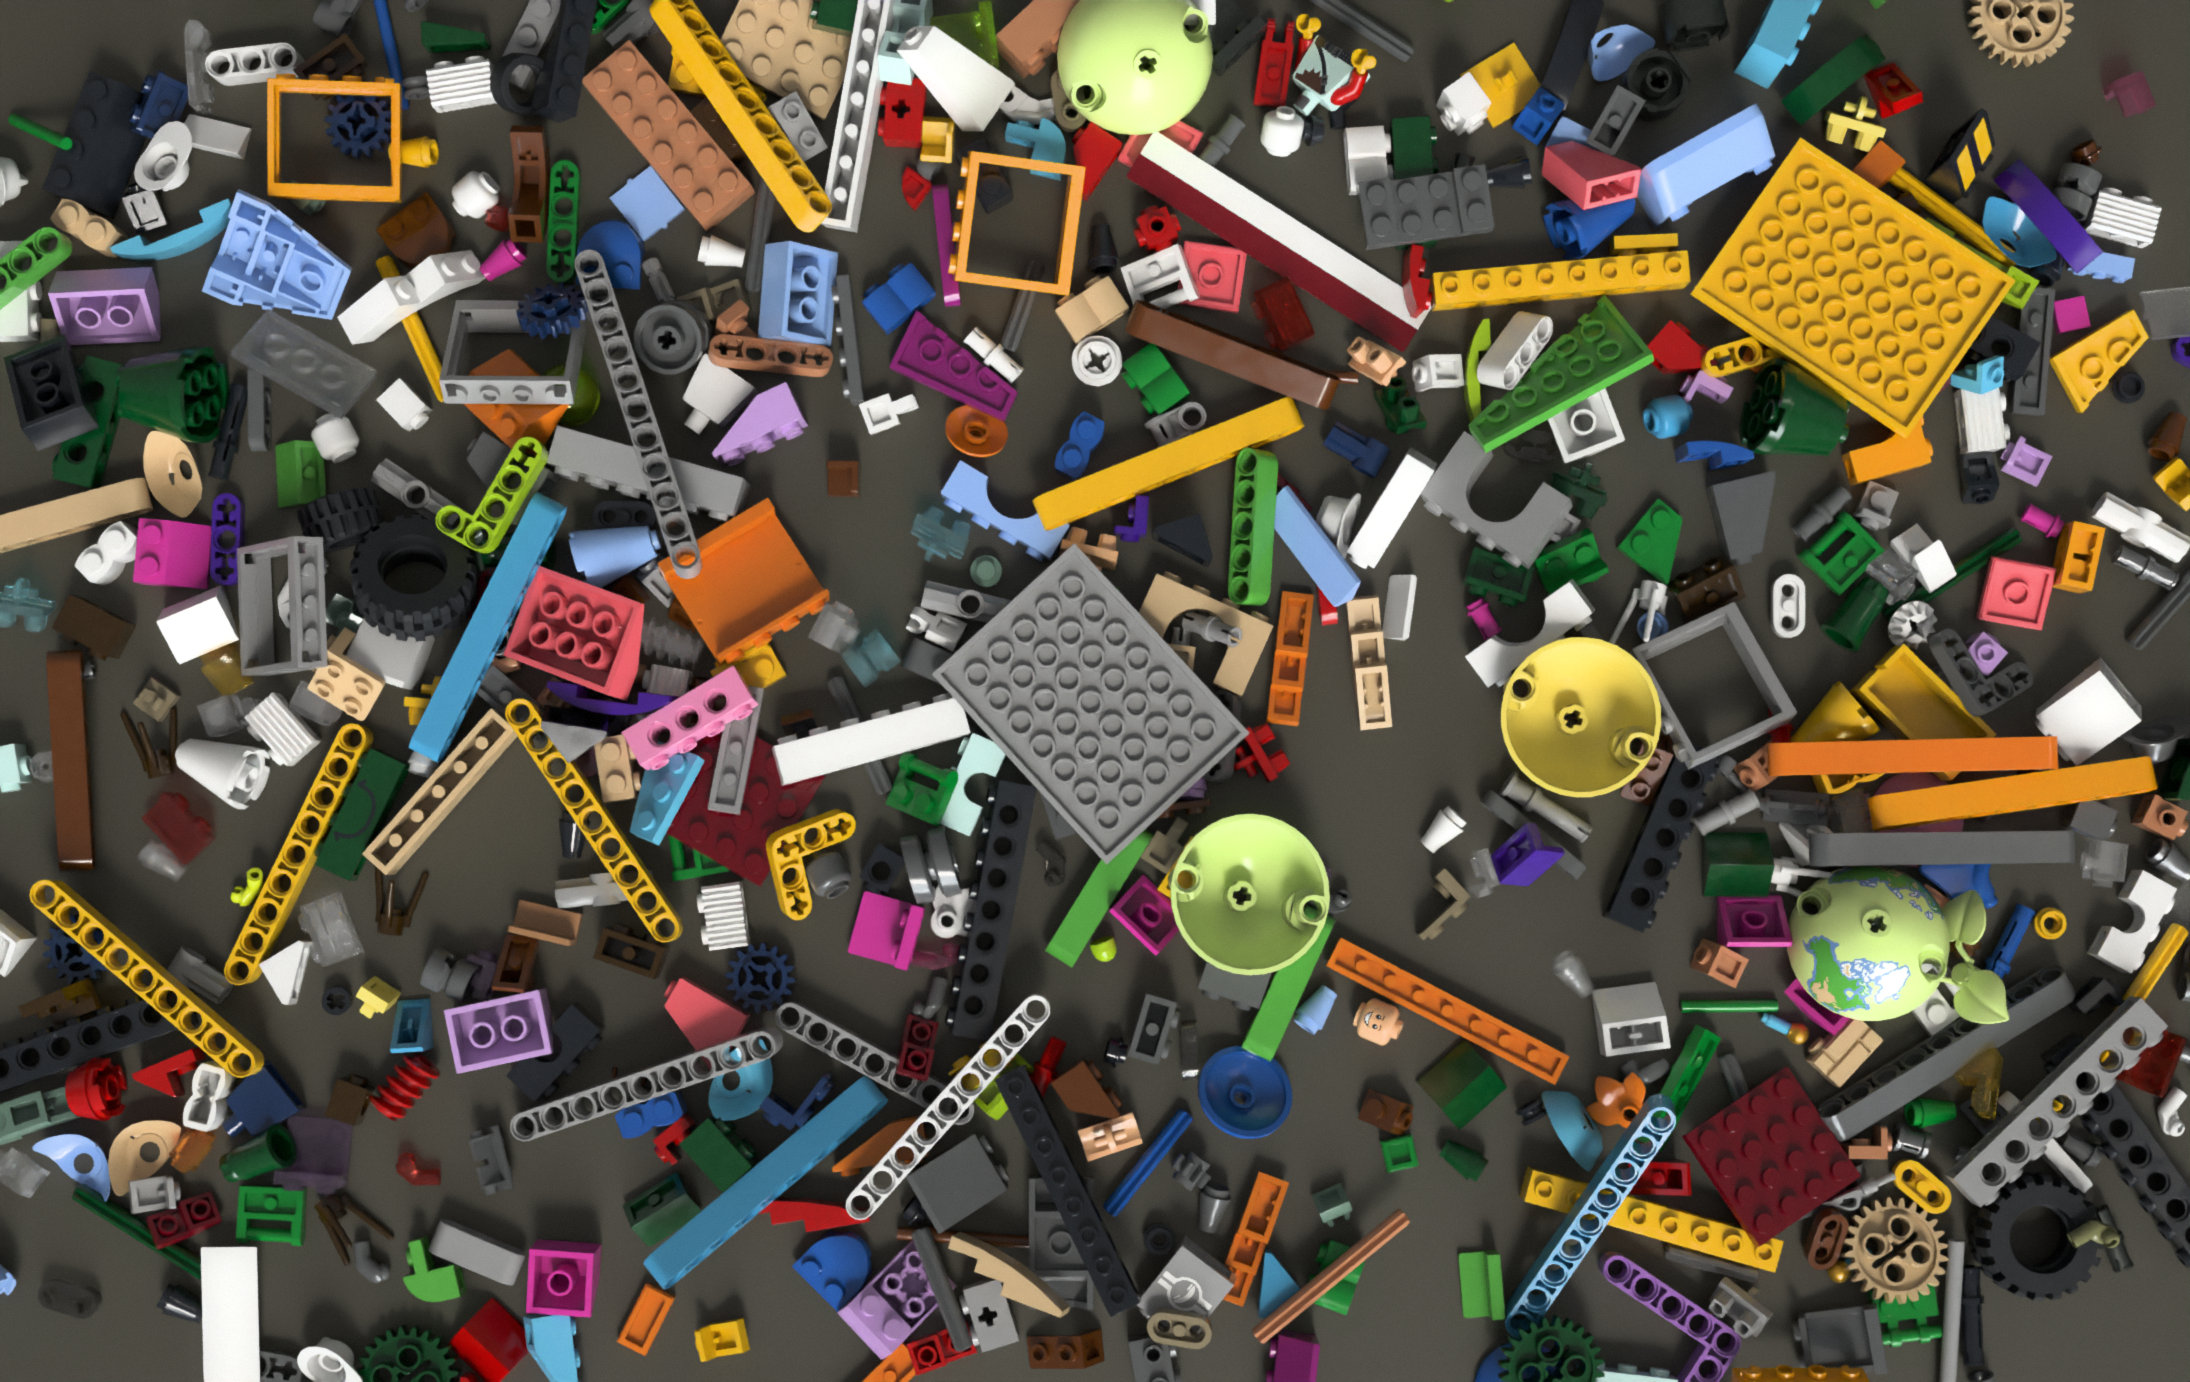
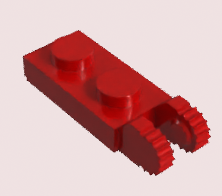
M1268 18L1265 40L1262 41L1253 105L1271 108L1285 106L1294 44H1292L1294 21H1288L1285 25V41L1281 43L1272 41L1276 23L1275 19Z

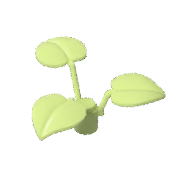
M1969 890L1947 902L1941 909L1949 930V942L1956 941L1955 947L1964 959V962L1953 967L1951 977L1944 976L1941 982L1961 988L1956 992L1953 1003L1956 1012L1962 1018L1980 1024L2006 1022L2009 1020V1014L2006 1006V990L2002 979L1995 972L1975 967L1973 965L1974 959L1969 957L1962 943L1969 945L1977 943L1983 936L1986 927V912L1983 900L1977 891ZM1924 973L1930 977L1936 976L1935 974Z

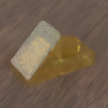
M232 643L199 656L204 664L201 671L224 698H228L254 683L251 676H241V658Z
M1988 1048L1953 1076L1960 1085L1977 1087L1972 1090L1971 1105L1982 1119L1995 1120L2004 1059L1996 1048Z

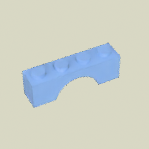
M960 460L941 491V496L946 499L943 504L958 513L962 509L973 515L971 521L984 529H988L989 525L1001 531L998 536L1009 544L1015 546L1016 542H1019L1028 547L1026 553L1036 560L1042 562L1046 558L1051 561L1060 547L1062 539L1069 532L1070 525L1065 524L1045 531L1038 513L1024 519H1012L1000 514L994 509L988 499V476Z

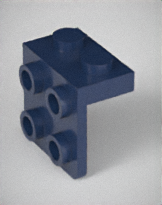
M829 1070L823 1075L798 1110L772 1092L759 1106L764 1110L762 1116L775 1126L782 1124L789 1130L796 1125L801 1128L815 1111L811 1107L816 1099L821 1102L835 1085L831 1081L834 1073Z

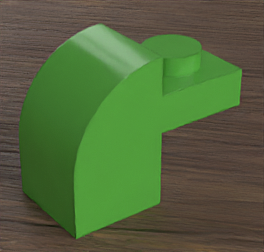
M428 1235L408 1242L409 1248H406V1258L409 1266L414 1267L415 1272L405 1275L403 1281L407 1289L415 1297L427 1302H441L461 1297L467 1292L461 1266L454 1263L435 1266L432 1253L428 1251L430 1245Z

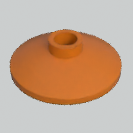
M968 405L953 410L945 423V432L950 443L959 451L970 456L988 457L995 455L1004 448L1007 442L1008 430L1005 422Z

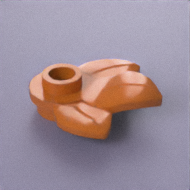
M1631 1072L1624 1079L1623 1083L1611 1077L1598 1076L1595 1082V1092L1598 1101L1588 1105L1586 1111L1594 1121L1601 1125L1611 1126L1619 1124L1624 1128H1628L1634 1118L1626 1117L1624 1111L1632 1109L1637 1115L1644 1104L1643 1100L1646 1094L1644 1082L1634 1072Z

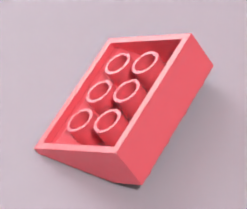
M540 566L525 595L503 655L608 696L627 701L638 672L645 604Z

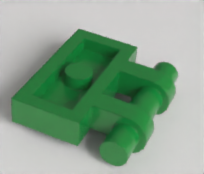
M1927 1284L1930 1290L1929 1295H1922L1918 1291L1919 1300L1912 1302L1907 1296L1906 1303L1899 1304L1896 1296L1892 1303L1887 1304L1884 1300V1294L1879 1299L1874 1300L1872 1299L1873 1289L1867 1291L1869 1303H1877L1880 1323H1885L1886 1332H1882L1884 1345H1889L1892 1348L1899 1347L1904 1342L1918 1341L1919 1344L1929 1343L1931 1339L1942 1337L1941 1326H1928L1926 1317L1939 1315L1935 1286ZM1914 1319L1915 1328L1899 1330L1898 1321Z

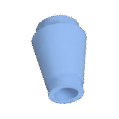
M1321 985L1295 1011L1297 1015L1294 1018V1022L1307 1032L1315 1035L1318 1029L1322 1030L1337 994L1328 987Z

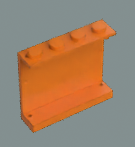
M769 498L762 500L696 540L702 559V569L696 577L684 579L678 576L673 569L669 556L657 563L663 578L720 666L725 663L732 665L745 656V651L753 646L756 649L763 647L773 639L771 635L781 629L784 632L791 630L800 623L799 619L809 612L811 615L821 612L826 608V602L830 600L828 589L824 590L775 515V507ZM684 555L679 559L678 563L684 566L690 565L694 562L695 557Z

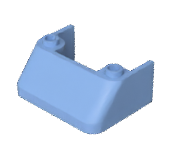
M1754 104L1658 157L1642 169L1637 198L1654 228L1661 226L1669 217L1672 222L1690 212L1687 207L1693 201L1741 174L1754 171L1758 175L1773 166L1771 160L1775 157V152L1764 115L1759 106Z

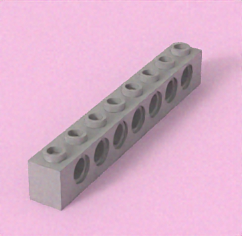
M2129 996L1964 1155L1945 1176L1972 1204L1982 1207L1994 1202L2000 1195L1998 1190L2007 1182L2012 1183L2018 1179L2023 1173L2022 1167L2030 1159H2038L2046 1151L2047 1147L2045 1145L2053 1137L2058 1138L2069 1129V1122L2077 1114L2082 1115L2093 1106L2094 1102L2092 1100L2100 1092L2104 1093L2110 1090L2117 1082L2115 1077L2124 1069L2129 1070L2135 1066L2140 1060L2139 1054L2147 1047L2151 1048L2161 1041L2164 1036L2162 1032L2168 1025L2142 998ZM2130 1027L2133 1030L2134 1037L2129 1044H2126L2123 1040V1033ZM2108 1050L2110 1062L2103 1067L2100 1064L2099 1057L2103 1051ZM2084 1072L2087 1076V1084L2082 1089H2079L2076 1085V1078ZM2061 1095L2064 1099V1105L2061 1110L2056 1112L2053 1109V1100L2056 1096ZM2038 1117L2041 1127L2037 1133L2031 1134L2029 1124L2031 1120ZM2015 1140L2017 1151L2013 1156L2008 1157L2006 1145L2010 1141ZM1992 1163L1994 1173L1990 1178L1984 1179L1982 1169L1986 1164Z

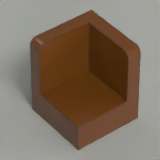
M826 461V468L828 469V496L861 497L860 463L858 461Z

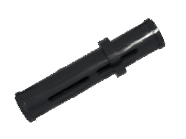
M235 383L230 385L231 388L218 440L213 442L212 447L215 448L210 472L208 473L210 477L227 481L229 480L234 453L238 454L239 447L236 445L248 400V387Z
M1975 1265L1963 1266L1961 1298L1963 1364L1968 1366H1981L1985 1364L1981 1312L1984 1295H1981L1980 1266Z

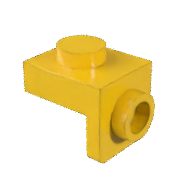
M2175 457L2153 476V479L2172 501L2187 511L2190 508V470L2180 458Z
M744 1318L710 1323L694 1332L696 1338L695 1345L701 1362L720 1356L740 1354L750 1350Z

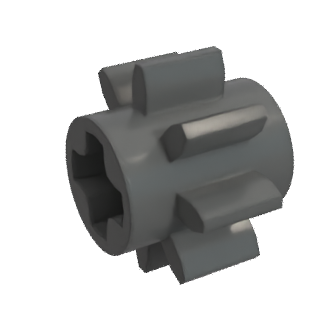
M1191 1151L1187 1157L1180 1153L1172 1163V1167L1176 1169L1172 1177L1189 1191H1192L1196 1185L1203 1189L1211 1178V1175L1206 1172L1211 1165L1194 1151Z

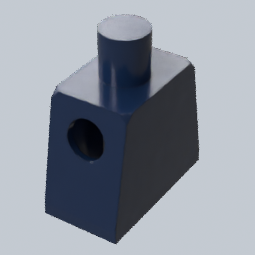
M267 1060L264 1061L261 1071L247 1076L227 1098L226 1103L234 1113L222 1122V1126L232 1137L237 1136L245 1128L251 1135L256 1136L270 1126L282 1123L307 1107L272 1062Z

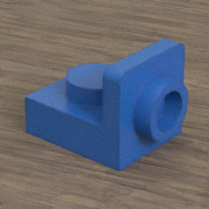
M1540 87L1511 128L1535 145H1538L1565 107V104Z

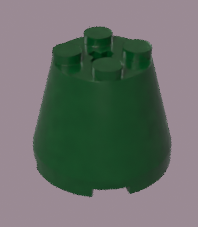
M191 346L133 358L127 362L124 368L119 367L115 374V382L119 386L117 411L121 418H127L131 422L192 443H208L220 432L217 424L221 416V409L225 410L229 396V379L225 364L218 363L213 348Z
M1772 358L1760 368L1754 378V382L1758 383L1751 395L1750 403L1744 402L1740 418V442L1747 445L1749 450L1759 455L1828 456L1838 442L1843 443L1849 433V425L1845 423L1847 412L1851 405L1850 401L1791 362Z

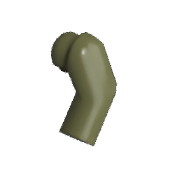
M2090 1220L2067 1233L2069 1241L2075 1248L2089 1240L2103 1244L2107 1248H2114L2120 1242V1236L2113 1226L2097 1220Z

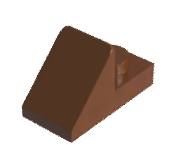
M506 934L491 985L492 990L525 993L535 986L532 969L539 948L538 939Z

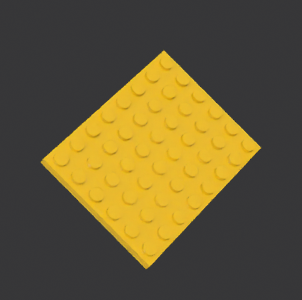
M1800 137L1691 292V295L1906 439L2016 280Z

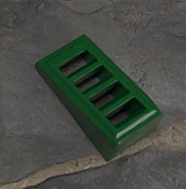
M421 21V42L430 54L491 49V42L484 33Z

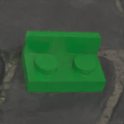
M1589 528L1543 548L1533 562L1540 584L1549 595L1571 579L1579 587L1585 583L1594 582L1600 576L1609 572L1607 564L1601 559L1594 535Z

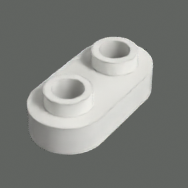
M1785 574L1778 577L1771 586V628L1781 638L1795 637L1805 627V585L1802 579L1794 574ZM1784 585L1791 588V595L1789 597L1784 596L1782 593ZM1783 617H1788L1791 620L1790 628L1783 627Z

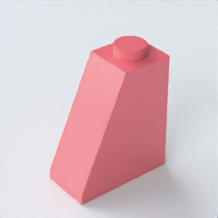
M1568 141L1545 147L1541 175L1581 209L1586 210L1636 198L1641 168L1577 142Z
M685 976L681 977L678 982L673 980L664 994V997L668 999L664 1007L695 1050L739 1036L751 1015ZM701 1056L704 1063L711 1070L710 1060L707 1057Z

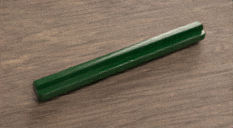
M2015 527L2007 529L1953 564L1957 573L1954 578L1931 593L1921 585L1884 609V617L1890 622L1893 614L1902 605L1911 601L1928 603L1988 564L1991 556L1999 557L2022 542L2021 534Z
M81 1184L75 1189L72 1194L74 1201L201 1280L200 1256L178 1242L157 1250L146 1222L110 1199L104 1201L102 1194L86 1184Z

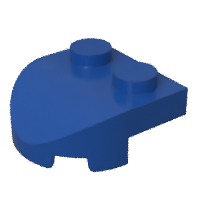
M610 219L598 222L581 238L577 255L584 250L597 251L603 258L612 287L640 290L642 287V261L645 254L642 238L630 228L629 224L623 221ZM591 265L586 267L583 271L586 273H593L598 269V267ZM578 276L576 278V284H580Z
M830 1230L820 1236L792 1267L838 1312L871 1276L873 1271L870 1260L872 1252L868 1244L856 1233L851 1231L846 1233L834 1232Z

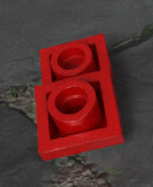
M1411 244L1403 257L1402 287L1410 317L1417 319L1424 310L1429 309L1433 293L1428 291L1430 280L1421 278L1426 266V259L1422 258L1424 247Z
M965 1320L966 1326H967L968 1331H969V1326H968L967 1320ZM947 1327L906 1344L916 1376L977 1353L974 1344L964 1351L957 1352Z

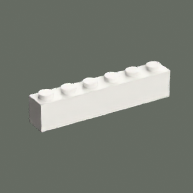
M950 693L933 697L932 704L921 706L920 701L903 705V711L895 714H890V710L887 709L871 714L872 720L860 723L859 718H853L840 722L841 728L829 731L827 726L812 729L809 731L810 736L802 739H797L796 734L777 739L779 745L773 746L772 751L782 786L967 736L971 732L965 711L952 698Z

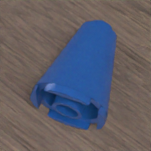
M1570 198L1554 201L1545 208L1549 209V213L1544 215L1546 232L1555 249L1561 246L1567 253L1562 256L1568 261L1581 260L1634 214L1635 199H1627L1586 210L1581 209Z

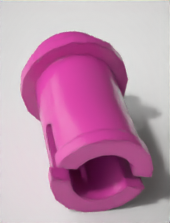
M2032 503L2026 506L2020 517L2021 522H2025L2044 532V536L2047 538L2050 536L2056 538L2065 521L2060 519V515L2056 514L2053 516Z
M1481 597L1466 606L1468 610L1466 615L1472 617L1483 639L1486 640L1502 631L1488 608L1489 601L1485 602Z

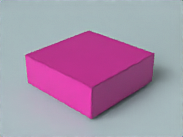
M2084 296L2054 301L2053 321L2056 334L2091 327Z

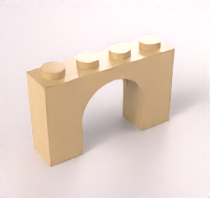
M1165 571L1163 576L1156 574L1139 614L1162 639L1170 623L1177 616L1191 610L1206 612L1220 618L1222 623L1241 629L1242 639L1238 640L1231 637L1232 640L1237 641L1239 644L1236 647L1227 645L1225 656L1212 685L1242 697L1272 631L1273 625L1268 624L1270 618L1255 611L1248 615L1239 610V604L1233 603L1227 598H1223L1221 602L1209 597L1211 594L1209 590L1194 584L1192 589L1180 584L1182 579L1172 573Z

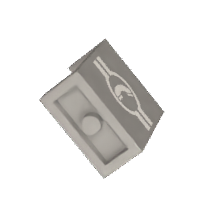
M1185 1236L1178 1244L1175 1254L1147 1290L1143 1289L1139 1295L1142 1300L1137 1306H1139L1140 1312L1148 1319L1154 1311L1161 1308L1198 1313L1208 1318L1234 1286L1237 1275ZM1167 1320L1159 1321L1165 1328L1170 1327V1323ZM1193 1325L1191 1327L1192 1331L1195 1333H1197V1331L1201 1328L1198 1325Z

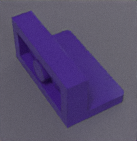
M1525 823L1489 857L1499 884L1529 886L1565 853L1562 847L1544 846L1537 824Z

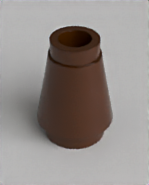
M2169 412L2168 416L2149 439L2148 453L2161 461H2171L2174 456H2177L2180 451L2187 418L2180 413Z

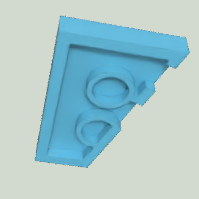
M679 752L670 757L668 764L657 770L650 769L649 771L645 769L629 832L638 838L660 845L705 760L690 752L683 754Z

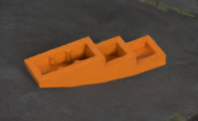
M1282 591L1266 723L1298 727L1314 595Z
M1260 1171L1258 1172L1223 1265L1237 1275L1234 1286L1223 1300L1243 1307L1253 1277L1256 1275L1263 1252L1272 1234L1289 1182Z

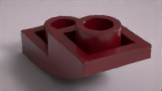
M911 1014L906 1016L897 1056L896 1074L924 1082L928 1081L935 1052L933 1046L939 1025L938 1022L925 1020Z
M211 1191L179 1201V1206L175 1209H168L146 1217V1222L157 1250L196 1235L222 1221Z

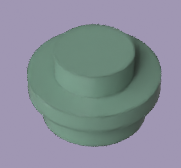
M983 555L973 561L970 574L977 585L991 587L1000 580L1002 567L993 556Z

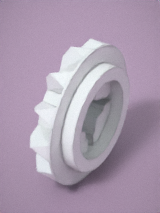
M1090 336L1083 339L1074 349L1072 367L1075 375L1084 384L1100 387L1111 383L1120 374L1122 354L1119 347L1111 339L1104 336ZM1090 350L1098 357L1109 354L1103 361L1104 373L1096 366L1086 369L1092 361Z
M1911 601L1902 605L1893 614L1889 622L1888 635L1892 643L1895 645L1905 644L1908 648L1916 650L1919 643H1928L1926 637L1929 633L1935 632L1933 624L1938 620L1933 614L1934 609L1922 601ZM1909 620L1916 622L1918 627L1916 631H1912Z

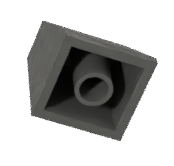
M482 432L480 437L476 436L471 441L467 449L469 456L466 460L486 488L489 489L512 449ZM519 462L516 465L525 470L526 472H528L529 470L528 467L522 465ZM544 467L513 519L512 524L518 526L530 500L536 492L550 498L561 478ZM515 473L509 477L508 487L509 489L518 488L521 484V476L519 473ZM498 501V502H497L498 505L500 506V508H501L502 511L504 512V511H505V505H504V503H503L502 501Z
M976 1131L914 1167L906 1176L907 1181L938 1234L1008 1190L1006 1182L1010 1180L1007 1171L1001 1163L997 1165L994 1163L990 1156L994 1152L990 1142L985 1135L979 1137Z

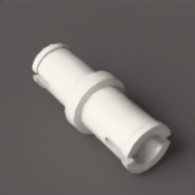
M975 327L974 331L972 330L965 338L964 342L985 359L983 363L987 366H993L1010 384L1023 372L1024 368L1019 366L1003 351L1004 347L1001 344L997 346L978 327Z

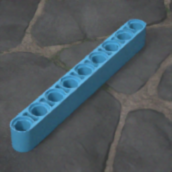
M536 492L530 500L410 740V749L437 763L445 756L565 517L567 506L539 492Z
M863 1076L653 1251L645 1259L643 1265L663 1289L673 1286L883 1109L889 1099L868 1076Z
M1655 1094L1645 1101L1507 1301L1505 1306V1327L1512 1336H1519L1516 1326H1520L1524 1330L1529 1329L1527 1319L1529 1318L1536 1325L1539 1323L1540 1315H1544L1674 1129L1676 1125L1675 1109L1672 1100L1668 1096ZM1659 1110H1663L1668 1113L1663 1118H1656L1652 1116L1654 1112ZM1641 1136H1645L1650 1139L1647 1143L1639 1144L1634 1141L1636 1138ZM1622 1162H1627L1632 1165L1628 1169H1620L1617 1167V1165ZM1604 1188L1614 1190L1609 1195L1601 1194L1599 1191ZM1585 1214H1594L1596 1216L1592 1220L1582 1218ZM1568 1239H1575L1579 1241L1575 1245H1568L1564 1243ZM1551 1264L1561 1266L1557 1270H1550L1547 1267ZM1534 1289L1542 1290L1543 1293L1540 1295L1531 1294L1530 1291ZM1517 1314L1525 1315L1526 1318L1518 1320L1513 1318V1316Z

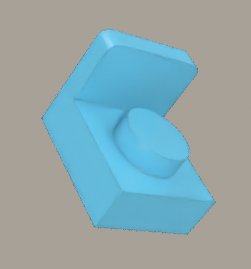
M1996 355L1978 364L1966 365L1964 369L1951 374V386L1980 395L2003 386L2004 357Z

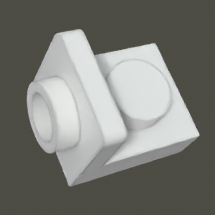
M1461 354L1427 355L1412 362V379L1415 383L1416 392H1423L1431 388H1458L1465 385Z

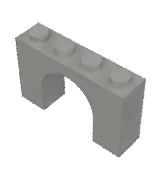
M1464 431L1420 495L1424 502H1426L1423 506L1438 517L1443 513L1452 519L1450 524L1460 532L1465 534L1469 530L1477 535L1476 541L1486 549L1492 551L1495 547L1503 552L1502 558L1514 567L1518 568L1521 564L1529 569L1573 507L1571 499L1543 482L1525 509L1515 518L1504 522H1490L1480 518L1471 509L1470 493L1474 483L1494 455L1492 450L1485 453L1475 438Z

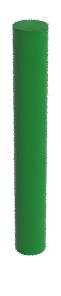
M12 113L8 118L10 125L57 147L68 150L72 146L70 138L21 115Z
M1777 999L1680 1000L1681 1013L1778 1011Z

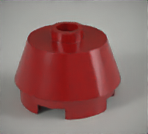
M94 1057L69 1072L65 1083V1095L70 1110L76 1116L107 1121L112 1116H118L124 1111L126 1105L121 1103V1091L127 1090V1082L121 1066H113L110 1062L111 1058Z

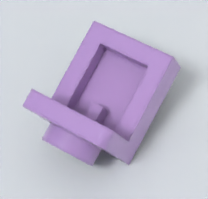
M1699 370L1693 377L1687 375L1679 392L1683 393L1682 398L1686 403L1692 399L1695 391H1698L1722 404L1729 398L1734 388L1727 384L1728 380L1726 378L1710 377L1704 371Z
M2020 436L2015 443L2009 441L2007 448L2004 449L2000 458L2005 460L2001 471L2037 487L2053 456L2025 444L2027 438Z
M1985 632L1972 634L1964 643L1984 676L1989 675L2008 653L2000 646L2001 643L1994 636Z

